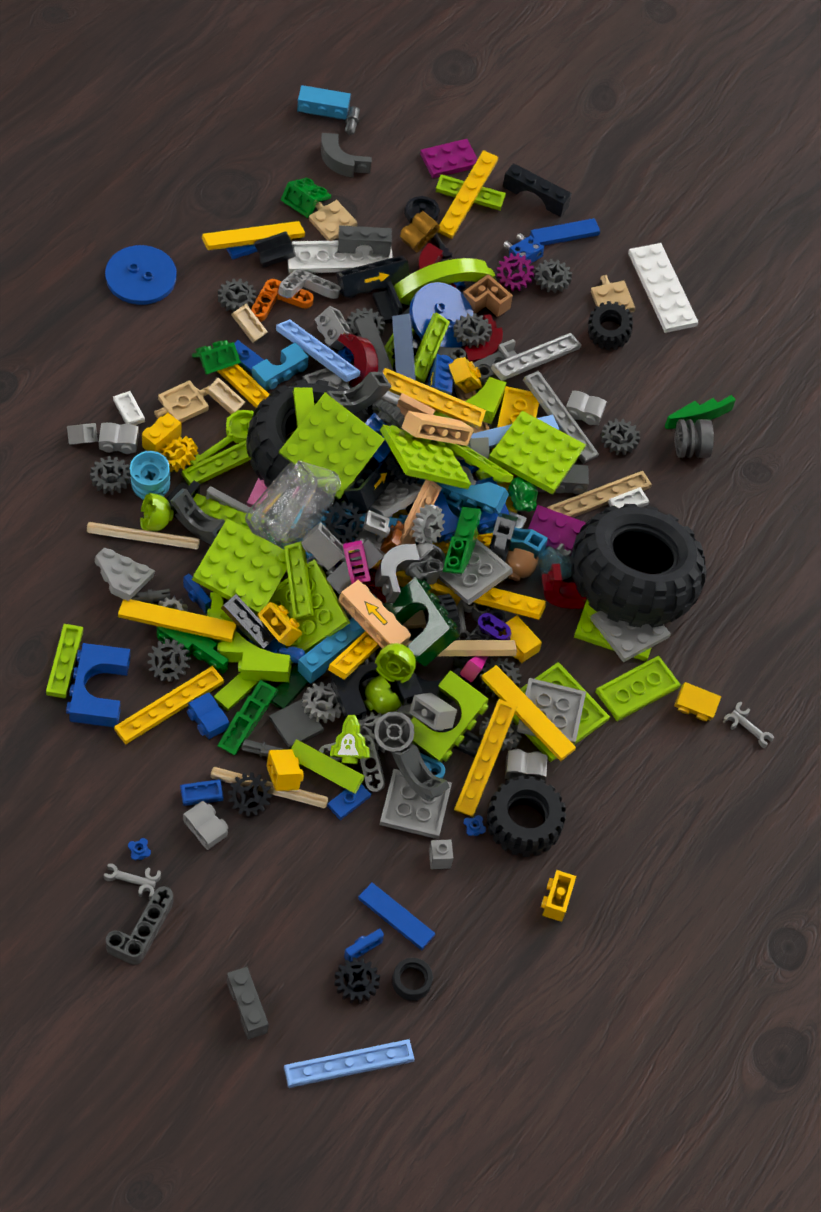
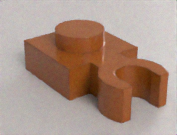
M399 520L395 526H390V532L387 538H384L380 550L385 554L393 547L401 544L400 539L403 534L401 531L404 528V524Z

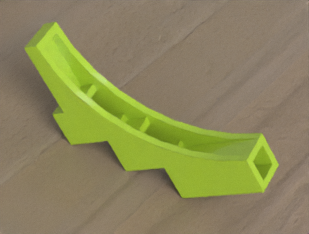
M489 377L483 388L465 401L486 410L482 422L492 424L504 396L507 382ZM434 412L435 416L452 418L440 412Z
M211 592L210 599L212 605L207 610V616L225 620L220 617L223 612L221 607L224 605V597ZM235 631L232 643L210 638L218 643L217 652L226 657L228 662H238V672H241L243 680L290 682L292 667L290 655L261 649L248 642L237 631Z

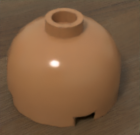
M518 548L508 551L505 563L513 571L509 579L520 581V578L531 576L535 572L539 557L533 558V553Z

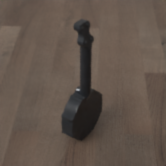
M423 195L409 199L404 211L410 224L413 222V217L422 211L435 221L440 216V208L437 202ZM436 233L432 238L436 246L443 251V259L451 258L452 253L449 252V248L444 246L438 233Z

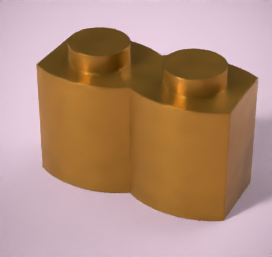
M424 211L416 214L413 217V222L405 226L400 234L401 240L416 253L440 229L439 224Z

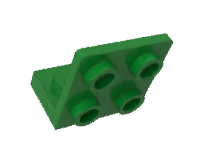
M303 178L288 182L281 201L308 218L312 215L317 202L330 199L332 195L325 188L314 184L313 180Z
M228 340L212 343L213 347L210 345L196 348V352L192 353V357H200L205 374L241 363L235 343L228 342Z

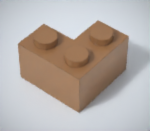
M489 274L463 291V295L470 303L474 313L486 307L499 317L511 307L513 295Z

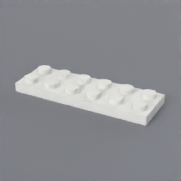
M338 240L292 241L296 257L288 259L289 273L296 269L305 270L309 273L339 272L393 258L392 249L390 255H373V249L370 246L360 245L356 248L355 253H338Z
M658 243L629 249L628 254L664 332L696 327L698 320L662 244Z

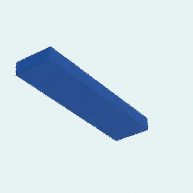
M595 218L531 230L530 235L541 245H549L600 235V229Z
M371 883L359 895L358 900L421 951L434 938L435 933L374 883Z

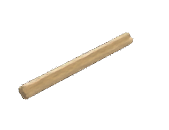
M88 522L87 532L92 534L198 549L200 545L199 538Z
M213 767L211 771L212 779H220L223 782L236 784L235 777L238 776L242 779V774L218 767ZM252 780L244 781L241 785L245 787L250 786ZM267 781L265 784L266 787H272L268 790V793L321 808H326L328 803L327 796L301 789L275 791L272 782ZM259 785L258 790L263 792L261 785Z

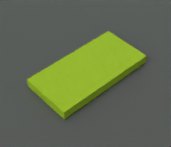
M658 655L596 688L595 692L616 721H619L677 690L681 684Z

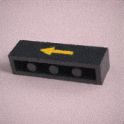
M401 255L339 271L336 274L338 285L341 288L340 293L347 298L355 297L358 293H370L377 288L386 289L387 282L391 281L392 285L397 284L409 276L410 272L408 260Z
M375 458L371 460L345 489L344 492L348 503H353L352 508L358 507L360 512L367 511L394 480L395 476L390 475L391 470L386 469L388 466L385 464L386 458L380 463Z

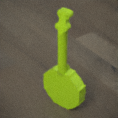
M237 410L227 417V437L201 455L197 454L196 459L190 461L191 465L193 466L211 457L232 441L241 443L247 440L249 422L253 417L254 411Z

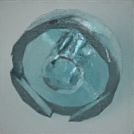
M547 546L538 559V568L541 571L539 575L547 574L551 570L552 564H560L562 581H565L572 575L571 563L569 561L566 563L563 555L552 547Z

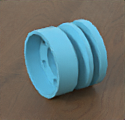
M144 451L136 455L130 464L133 492L143 500L149 493L165 496L170 488L168 460L164 455L155 451Z

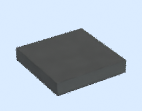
M302 699L269 715L270 721L289 749L292 748L296 739L305 742L324 732L320 722H316V717L310 719V713H304L305 707H302Z

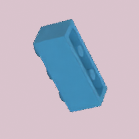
M301 85L297 111L346 120L351 94Z

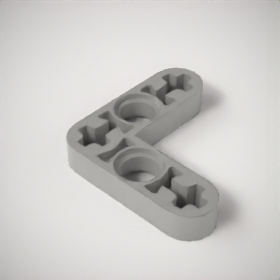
M296 269L280 283L278 294L285 298H291L305 287L328 298L335 299L338 298L341 288L339 285L305 270Z
M363 735L367 741H371V744L368 745L370 748V758L376 760V766L373 769H368L366 767V760L368 758L360 759L365 783L370 791L379 792L385 786V778L376 742L372 736ZM336 742L322 746L319 751L323 754L326 753V749L331 751V746ZM331 757L336 761L342 760V758L339 757ZM378 770L379 774H375V778L380 780L378 788L371 785L374 779L373 775L368 776V772L371 773Z

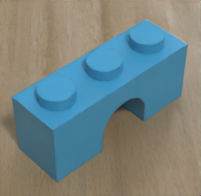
M295 342L281 350L280 361L282 365H273L265 359L252 367V378L266 391L274 389L283 381H288L295 374L306 370L309 356Z

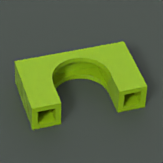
M451 670L438 685V688L460 707L462 715L458 725L447 732H436L415 717L411 719L414 725V737L411 743L441 763L443 760L446 762L451 757L453 747L455 745L459 746L465 738L463 734L467 729L470 731L477 723L475 719L479 714L483 715L489 707L486 696Z

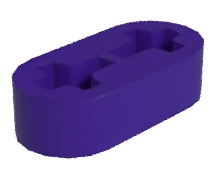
M484 613L479 616L478 625L482 632L495 640H510L511 629L506 623L490 613ZM490 620L492 626L488 624L484 626L483 621ZM498 630H500V631H502V632H503L504 630H506V636H505V635L499 636V631H498Z

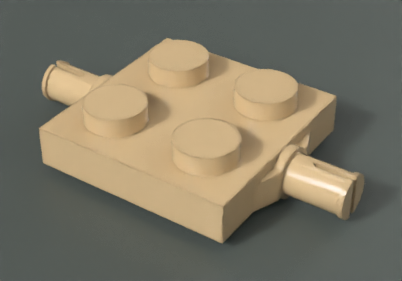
M338 200L326 206H323L320 201L317 202L315 207L318 211L309 216V221L327 241H333L338 238L339 225L357 226V221Z
M603 275L600 278L603 285L591 288V294L596 306L600 307V303L604 302V304H607V301H611L612 304L618 302L620 306L623 304L625 309H629L630 312L635 311V306L625 281L610 283L608 276L605 275L604 277Z
M189 380L159 394L158 400L163 405V408L154 411L155 416L159 418L170 413L182 423L208 411L209 406L204 400V396L208 395L205 391L210 386L199 390Z

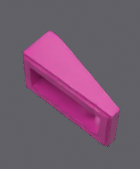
M362 540L343 544L351 585L357 580L361 583L371 581ZM356 549H359V550H360V551H357V552L349 553V551H351V550H356ZM361 556L362 558L353 561L350 560V558ZM363 564V567L352 569V566ZM365 572V575L354 577L355 573Z
M475 656L470 659L461 670L460 675L473 682L482 670L488 656Z

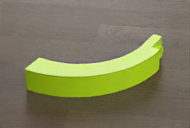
M462 258L446 260L424 267L405 277L393 287L400 303L410 305L415 293L429 283L478 282L488 274L495 280L496 278L494 271L487 267L485 261Z

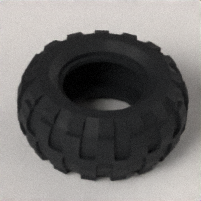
M305 379L295 381L289 387L283 385L269 394L266 400L263 399L259 403L249 422L246 447L247 454L251 458L250 464L260 480H264L267 489L275 495L280 493L286 496V501L296 505L300 501L309 503V507L322 506L325 502L333 505V503L346 499L344 492L338 500L278 453L287 442L286 436L297 429L293 389L312 388L314 405L327 391L348 390L342 386H339L338 389L328 386L329 381L317 380L316 383H307ZM368 408L353 413L363 422L371 416ZM373 456L370 458L367 464L374 459Z
M624 504L623 507L618 508L614 505L605 508L604 511L590 518L581 527L579 534L576 536L570 557L573 580L581 597H587L588 605L596 612L603 611L606 613L608 619L617 623L619 620L629 623V626L639 628L645 624H649L652 628L663 626L664 623L673 622L684 615L697 602L707 573L701 543L696 541L694 532L688 526L679 524V519L671 514L665 515L658 512L657 508L650 506L641 508L637 507L636 504ZM628 556L640 559L655 567L660 574H646L636 571L621 563L617 557Z

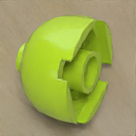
M153 493L145 496L141 511L144 512V519L140 517L141 528L147 531L162 530L169 521H172L173 510H171V506L165 497Z
M391 643L383 647L375 660L377 672L391 682L395 680H401L400 683L408 681L416 667V659L413 652L405 645L399 643Z
M381 675L374 677L368 682L365 688L367 700L364 703L370 711L374 710L384 715L388 712H395L401 707V703L396 693L391 691L390 684Z

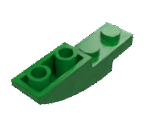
M462 507L455 536L450 541L443 572L462 575L466 569L479 534L478 525L482 514L481 509Z
M157 626V638L159 641L165 644V639H169L170 642L176 640L178 644H184L182 650H189L186 657L193 653L198 660L205 661L210 667L213 666L216 671L222 674L228 669V659L217 652L218 643L212 639Z

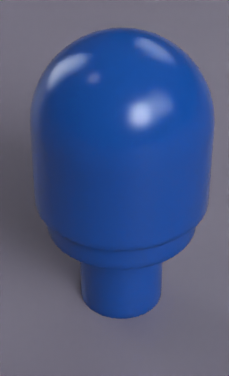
M294 646L287 649L282 647L279 649V654L290 655L291 662L297 664L298 660L306 654L303 649Z

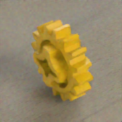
M179 436L178 440L173 438L172 443H166L167 447L162 448L163 453H160L168 460L170 472L173 470L178 472L180 468L184 470L186 465L190 466V461L196 459L194 455L198 454V447L192 438L185 436L182 439Z

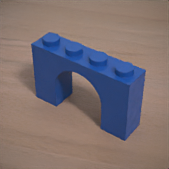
M493 477L476 481L475 485L486 482L496 485L497 483L492 479ZM440 491L434 505L442 509L441 513L445 515L442 520L445 523L442 524L444 531L440 532L441 537H437V542L444 541V543H448L455 536L459 517L451 512L443 492ZM504 504L501 513L510 515L506 504ZM481 508L482 514L478 525L479 533L495 527L498 514L494 512L489 514Z
M83 643L82 650H78L77 653L79 665L74 668L73 679L76 680L75 685L71 684L70 687L72 700L67 703L66 714H69L70 722L114 727L119 723L120 701L94 697L86 690L85 685L91 677L100 673L127 676L130 664V649Z

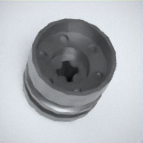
M684 419L678 420L674 437L678 458L685 457V454L687 458H690L694 451L697 458L711 457L714 442L711 420L698 419L695 427L691 419L687 421Z

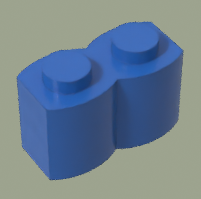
M209 692L188 703L187 714L192 721L195 720L198 724L197 728L202 736L205 735L208 739H211L226 731L229 727L228 718Z

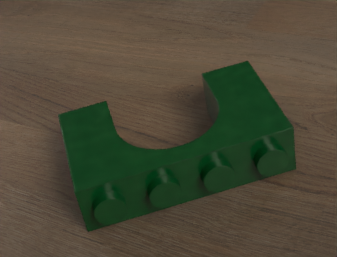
M414 577L400 590L401 592L394 603L386 602L383 606L394 614L396 620L401 625L415 613L421 610H428L429 620L426 628L406 646L413 652L416 661L426 666L460 635L456 630L457 625L452 619H448L447 615L449 613L438 604L440 602L439 598L429 591L431 589L430 585L425 580L420 581Z

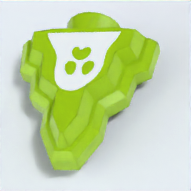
M356 715L347 716L343 723L342 733L337 736L336 743L331 746L330 757L342 758L341 763L358 764V759L370 758V748L366 746L365 737L360 734V724Z

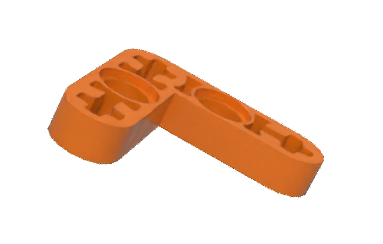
M269 279L263 286L251 310L258 320L262 322L267 318L277 299L307 309L313 305V294L301 289L291 298L282 297L278 294L279 285L282 281ZM263 298H268L271 301L268 303H264L261 300Z

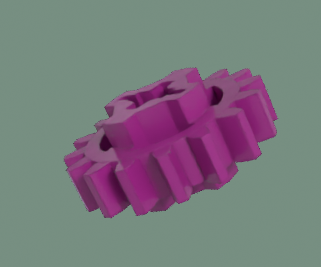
M510 253V258L504 256V262L499 261L501 267H497V272H500L497 274V278H502L499 281L500 285L505 283V289L510 286L511 291H514L515 288L521 291V286L527 288L526 283H531L532 279L530 277H534V273L530 272L534 270V266H529L531 260L526 261V255L521 258L519 253L515 257L512 253ZM523 266L526 267L527 274H525V272L522 271ZM504 270L508 273L507 279L504 276ZM518 270V273L512 274V271Z

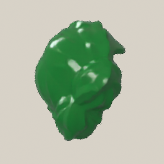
M519 476L514 478L507 490L508 497H511L513 502L512 506L518 511H535L538 497L537 486Z

